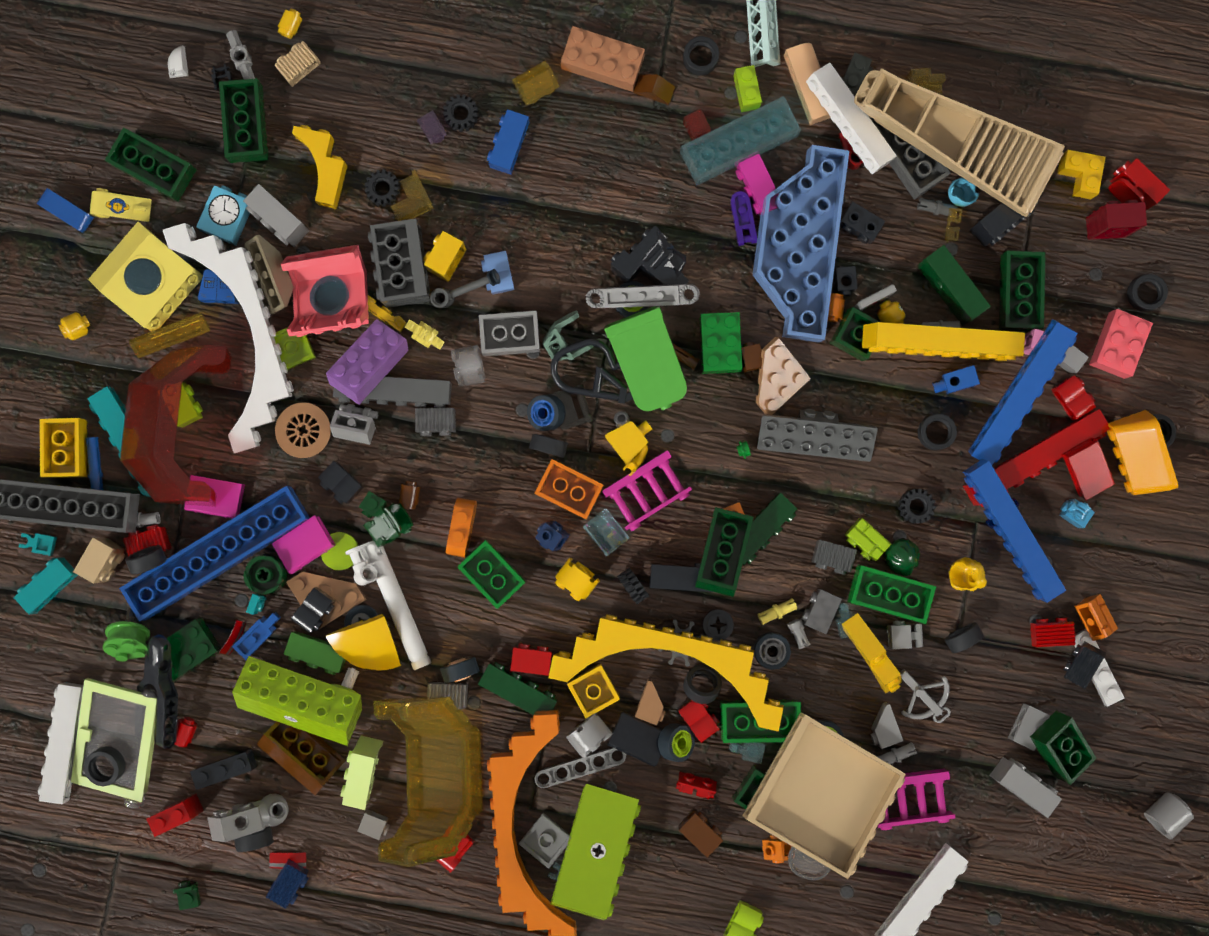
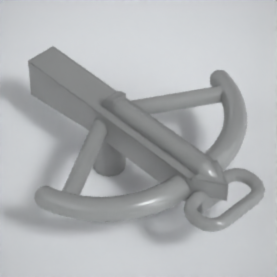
M905 669L900 672L901 678L914 691L907 712L903 710L901 712L902 715L911 719H924L933 715V720L936 723H941L950 716V709L942 707L949 696V683L946 676L942 677V682L920 686ZM944 685V693L938 703L924 690ZM916 696L920 697L930 710L921 714H912L911 711ZM943 710L948 711L942 719H936V716L942 715Z

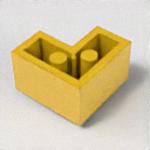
M1067 150L1059 161L1057 174L1076 178L1073 196L1092 199L1100 191L1105 157Z

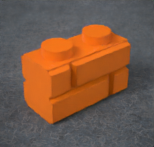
M1101 594L1087 597L1075 605L1092 641L1106 638L1118 629Z

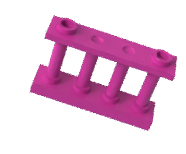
M668 450L638 468L632 476L627 475L602 491L606 498L609 496L611 499L613 498L629 523V525L624 527L626 530L634 531L641 526L640 522L676 499L679 498L682 501L690 496L689 491L692 490L691 487L684 490L669 466L670 462L668 459L671 458ZM657 466L664 470L678 493L669 500L653 476L654 472L652 469ZM641 476L647 479L662 503L653 510L636 485V479ZM625 486L627 489L630 488L645 512V515L635 520L620 496V489Z
M943 768L905 773L904 784L901 788L897 789L900 817L889 818L887 808L885 818L878 824L877 828L890 830L892 826L931 821L947 823L950 822V819H955L954 813L946 811L943 789L944 780L950 779L949 771ZM925 782H933L935 784L939 812L927 814L924 792ZM914 784L916 786L919 815L908 816L904 789L906 785Z

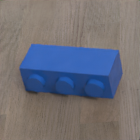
M508 109L505 115L502 114L499 123L501 126L500 131L495 133L493 139L495 146L493 150L489 151L487 156L490 168L512 175L530 123L529 116Z

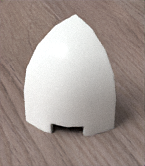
M183 45L174 49L168 57L170 78L189 76L185 46Z

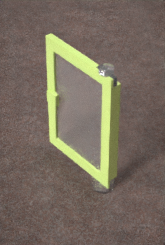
M90 678L84 680L71 783L124 797V805L129 808H140L144 805L145 793L148 791L156 737V691L148 689L142 693ZM109 746L117 749L123 755L126 763L125 772L122 777L111 785L97 786L86 777L84 762L98 748ZM103 756L96 758V766L99 772L105 776H112L114 774V767L111 761Z

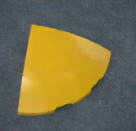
M382 614L366 621L361 620L326 635L328 642L336 653L356 667L379 671L401 666L389 627Z

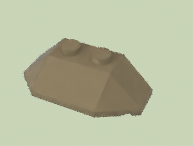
M256 235L245 243V249L250 251L253 262L250 263L252 269H255L259 280L256 282L258 288H261L264 294V299H262L264 307L267 306L269 312L275 314L288 306L294 286L288 271L282 270L281 263L283 258L281 253L262 236Z

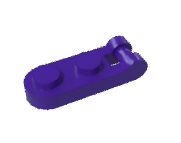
M738 191L732 195L730 200L737 244L742 246L748 242H751V244L757 243L750 198L745 192ZM749 229V235L743 236L742 230Z

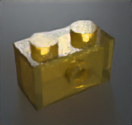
M545 61L512 79L520 98L526 106L537 102L539 98L549 95L559 88L551 67Z

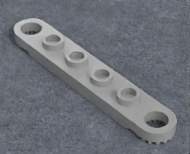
M693 284L594 288L586 294V303L591 308L683 305L696 302L700 292ZM686 289L693 291V299L685 297L684 292ZM593 293L600 295L601 301L599 303L592 301L591 296Z

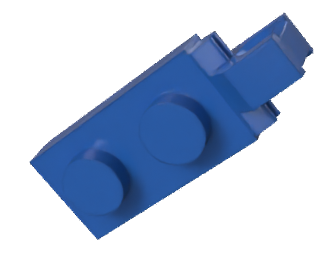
M275 612L268 618L263 616L261 619H258L232 647L247 660L248 656H251L276 630L274 624L281 617Z

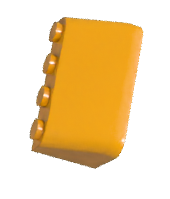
M1144 410L1108 423L1110 430H1107L1110 440L1114 441L1115 447L1113 452L1116 458L1120 460L1121 464L1118 467L1121 475H1125L1126 482H1124V486L1128 493L1140 495L1170 491L1178 488V482L1162 430L1155 416Z

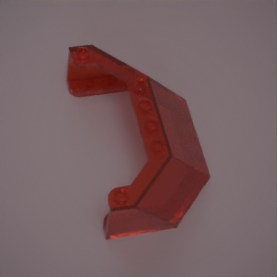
M201 345L172 350L129 383L120 461L155 502L216 507V492L205 482L191 481L174 461L182 382L195 372L227 373L231 367L232 356L225 346Z

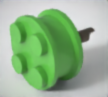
M131 607L127 609L126 621L112 623L105 630L107 640L103 643V650L108 655L115 657L117 661L123 662L128 659L142 658L148 651L146 641L150 638V631L145 626L134 622L135 614L132 612Z

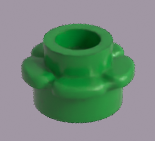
M739 441L740 445L736 446L739 457L743 456L746 459L747 456H751L747 441Z

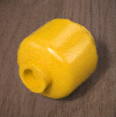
M887 300L879 305L881 308L878 310L877 316L882 323H904L903 320L906 315L899 302Z
M75 312L63 317L60 321L61 324L58 325L65 339L69 338L74 341L88 334L87 327L90 326V323L86 316L81 317L79 313Z

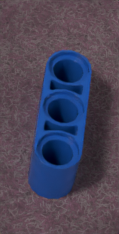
M46 188L36 203L83 234L94 219V217Z

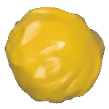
M963 557L957 559L950 567V583L956 590L975 591L977 588H984L987 584L984 567L976 560Z

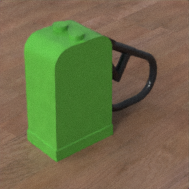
M660 306L651 307L605 325L604 330L611 342L617 362L610 348L604 342L597 339H585L560 349L551 361V375L556 385L563 391L615 400L623 404L634 399L637 407L643 411L670 408L672 406L671 403L682 399L687 391L685 376L664 322ZM589 345L597 346L604 351L612 370H622L630 391L627 392V386L609 371L598 366L596 367L593 389L568 386L559 377L557 371L558 362L567 353ZM602 377L618 388L620 394L600 391Z

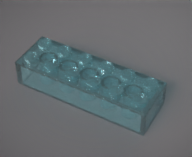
M783 96L682 145L680 154L697 186L736 167L739 162L757 154L761 155L798 137L801 129Z

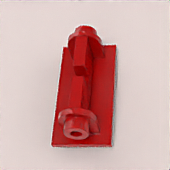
M679 772V778L676 783V789H679V792L692 795L693 790L697 789L696 796L706 799L714 798V794H716L717 781L694 776L691 773Z

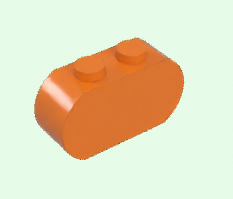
M457 497L446 545V554L466 558L477 501Z

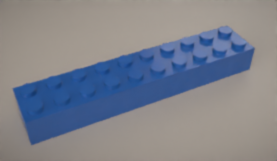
M285 486L172 555L162 565L146 571L119 589L139 621L148 620L280 539L310 519V516L293 488Z

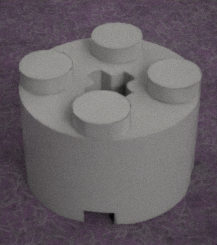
M595 713L575 727L566 738L579 755L584 758L591 751L593 752L600 747V743L608 739L613 733Z

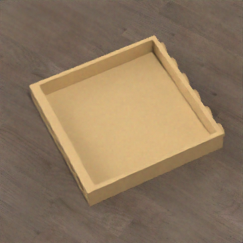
M800 712L742 816L848 879L850 875L855 873L859 858H862L866 853V846L869 840L874 838L876 834L875 829L884 820L885 811L894 802L895 793L904 784V776L906 774Z

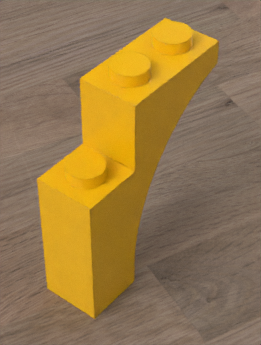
M300 125V127L294 126L292 134L309 148L317 166L318 188L315 202L320 206L337 209L347 164L341 157L333 155L330 158L334 138L329 131L323 129L314 131L311 130V127Z
M857 613L842 623L843 630L872 670L885 693L889 691L893 693L899 689V684L902 683L900 672L888 658L886 650L860 615Z

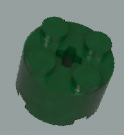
M272 555L257 556L248 562L243 577L246 586L251 591L264 595L279 591L286 584L288 573L281 559ZM265 572L269 573L267 578L263 577V574H265Z

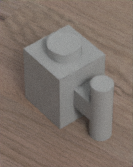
M893 621L892 625H887L889 648H912V640H915V647H923L922 624H914L915 632H911V625L905 624V621Z

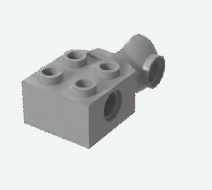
M269 794L260 801L249 802L245 805L243 803L234 805L232 810H217L213 812V816L207 817L212 840L228 842L261 831L268 826H277L287 818L289 807L283 796ZM276 805L278 811L273 815L272 809Z

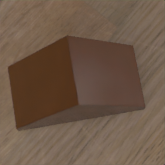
M658 74L639 75L633 93L669 105L675 86Z

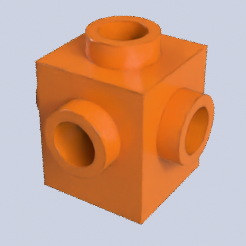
M770 834L769 838L762 840L765 860H772V863H783L795 857L794 847Z

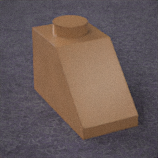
M648 679L634 715L636 718L657 725L658 721L662 722L665 711L652 680Z

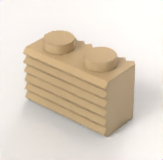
M302 41L301 44L296 43L287 55L280 56L276 61L277 63H275V67L293 87L319 66L321 62L308 45Z

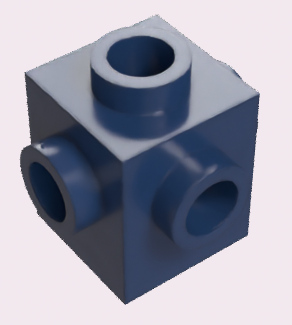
M550 521L539 526L538 534L535 538L543 548L550 549L553 552L561 550L570 534L562 529L563 526L560 523Z

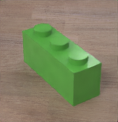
M297 631L291 632L284 651V655L289 656L288 659L291 661L299 662L301 660L307 662L306 665L311 668L317 669L319 666L325 668L326 673L333 675L342 672L346 662L342 656L336 653L329 642Z

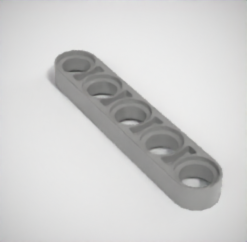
M611 747L589 754L584 758L579 757L550 766L536 773L535 783L540 788H547L622 764L626 759V754L622 752V759L615 761L612 758V753L617 749ZM597 756L603 757L605 761L600 767L593 763L594 758ZM576 763H585V771L577 772L575 769ZM563 767L567 770L568 774L564 778H559L556 772L559 768ZM542 773L549 776V781L546 784L538 781V776Z

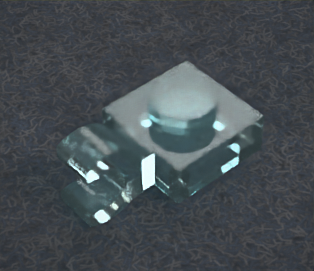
M845 603L839 605L838 610L841 618L836 619L841 639L848 637L842 628V623L854 616H850L848 605Z
M754 742L744 743V745L730 743L729 750L742 754V760L762 763L765 749L764 743Z

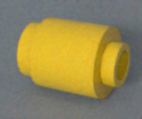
M292 8L289 11L285 10L278 24L279 29L277 32L284 37L292 39L303 20L300 17L301 13Z

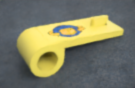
M96 188V191H92L89 215L99 218H109L111 216L149 222L152 199L108 193L107 189Z

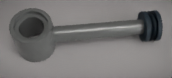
M496 269L487 272L486 277L456 289L437 288L430 295L431 303L438 308L450 307L454 303L455 297L489 283L492 286L500 284V276ZM442 293L445 295V301L443 303L440 301V295Z

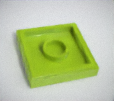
M287 328L276 332L274 339L276 344L280 345L282 351L280 358L282 362H285L287 370L316 358L307 334L302 337L289 336Z

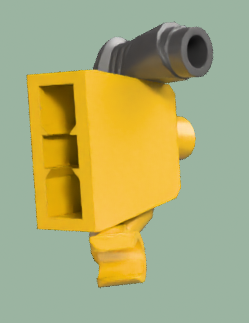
M620 411L614 416L617 429L607 433L605 438L626 464L623 470L629 468L631 470L629 476H632L645 460L648 452V441L644 436L652 428L646 420L637 427L633 421H629V416L626 412Z

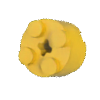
M569 557L556 574L555 578L557 580L555 584L563 590L565 588L571 592L570 595L575 600H586L600 580L599 578L595 580L593 578L595 574L580 562L572 563L573 558Z

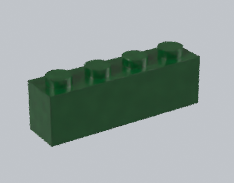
M778 493L753 519L743 560L744 565L746 562L750 564L757 557L755 553L759 549L763 550L770 543L768 539L772 535L777 536L782 531V524L785 521L789 523L796 516L795 511L797 508L782 493Z
M496 661L494 664L489 663L478 683L483 688L532 715L536 711L553 710L558 700L551 691L545 690L544 692L538 689V684L530 680L527 683L521 679L522 676L514 671L509 673L504 670V665Z

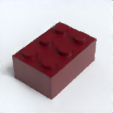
M1129 200L1118 204V201L1106 202V205L1099 207L1098 210L1093 211L1091 215L1086 217L1087 240L1126 238L1147 226L1145 202L1138 203V200Z

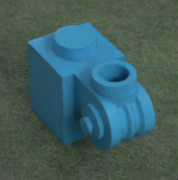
M1069 499V501L1066 500L1061 506L1060 510L1062 511L1059 516L1077 528H1085L1095 512L1090 508L1089 504L1079 502L1076 499Z

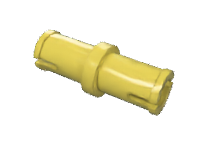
M791 598L779 605L774 604L772 608L757 615L761 624L764 625L776 618L781 619L783 615L797 610V605L794 599Z

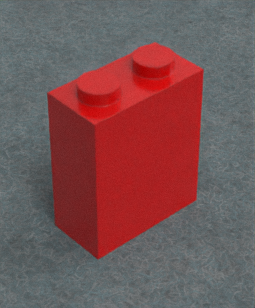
M193 794L161 809L146 820L154 837L192 820L204 810L197 794Z

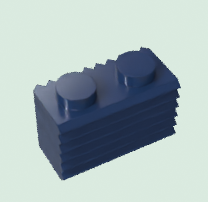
M288 859L269 889L266 898L285 909L288 904L293 905L299 895L296 893L298 888H303L309 879L307 877L309 870Z

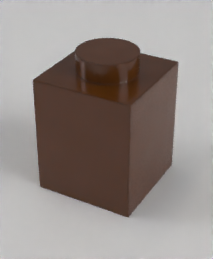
M754 342L743 344L741 354L744 372L761 369L762 351L760 344H754Z

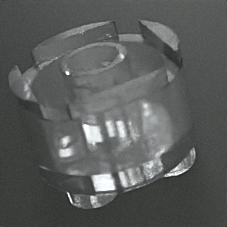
M478 345L451 350L452 360L455 362L456 367L454 368V375L459 386L464 387L485 383L484 366L479 356L481 352Z

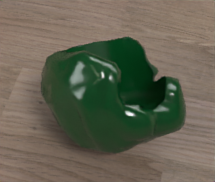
M897 539L885 551L886 564L892 571L903 576L911 575L914 568L919 564V548L909 539Z

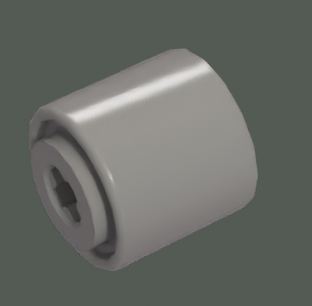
M1165 792L1144 812L1146 819L1155 829L1170 840L1194 819L1190 807L1180 797L1170 792Z

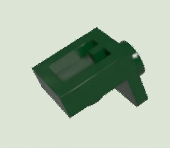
M190 880L182 881L173 889V894L177 893L179 910L195 908L201 905L197 882L190 883Z

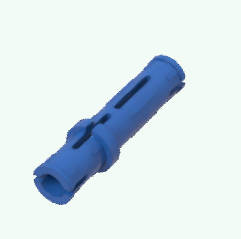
M85 438L89 474L87 476L90 478L91 489L103 490L102 477H104V473L101 470L99 438Z

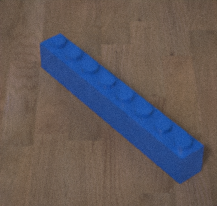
M1054 319L1051 320L968 450L971 456L978 460H987L991 465L998 462L1004 446L1007 447L1010 444L1012 434L1021 427L1025 414L1032 410V403L1036 397H1040L1043 393V386L1052 379L1055 373L1054 369L1063 362L1066 356L1065 352L1076 342L1077 332Z
M982 459L963 471L966 476L964 478L966 484L975 491V499L984 506V514L989 520L993 521L995 532L1004 539V547L1013 554V562L1018 568L1022 569L1024 573L1022 576L1028 584H1031L1033 588L1032 593L1035 598L1048 603L1065 592L1064 585L991 463Z

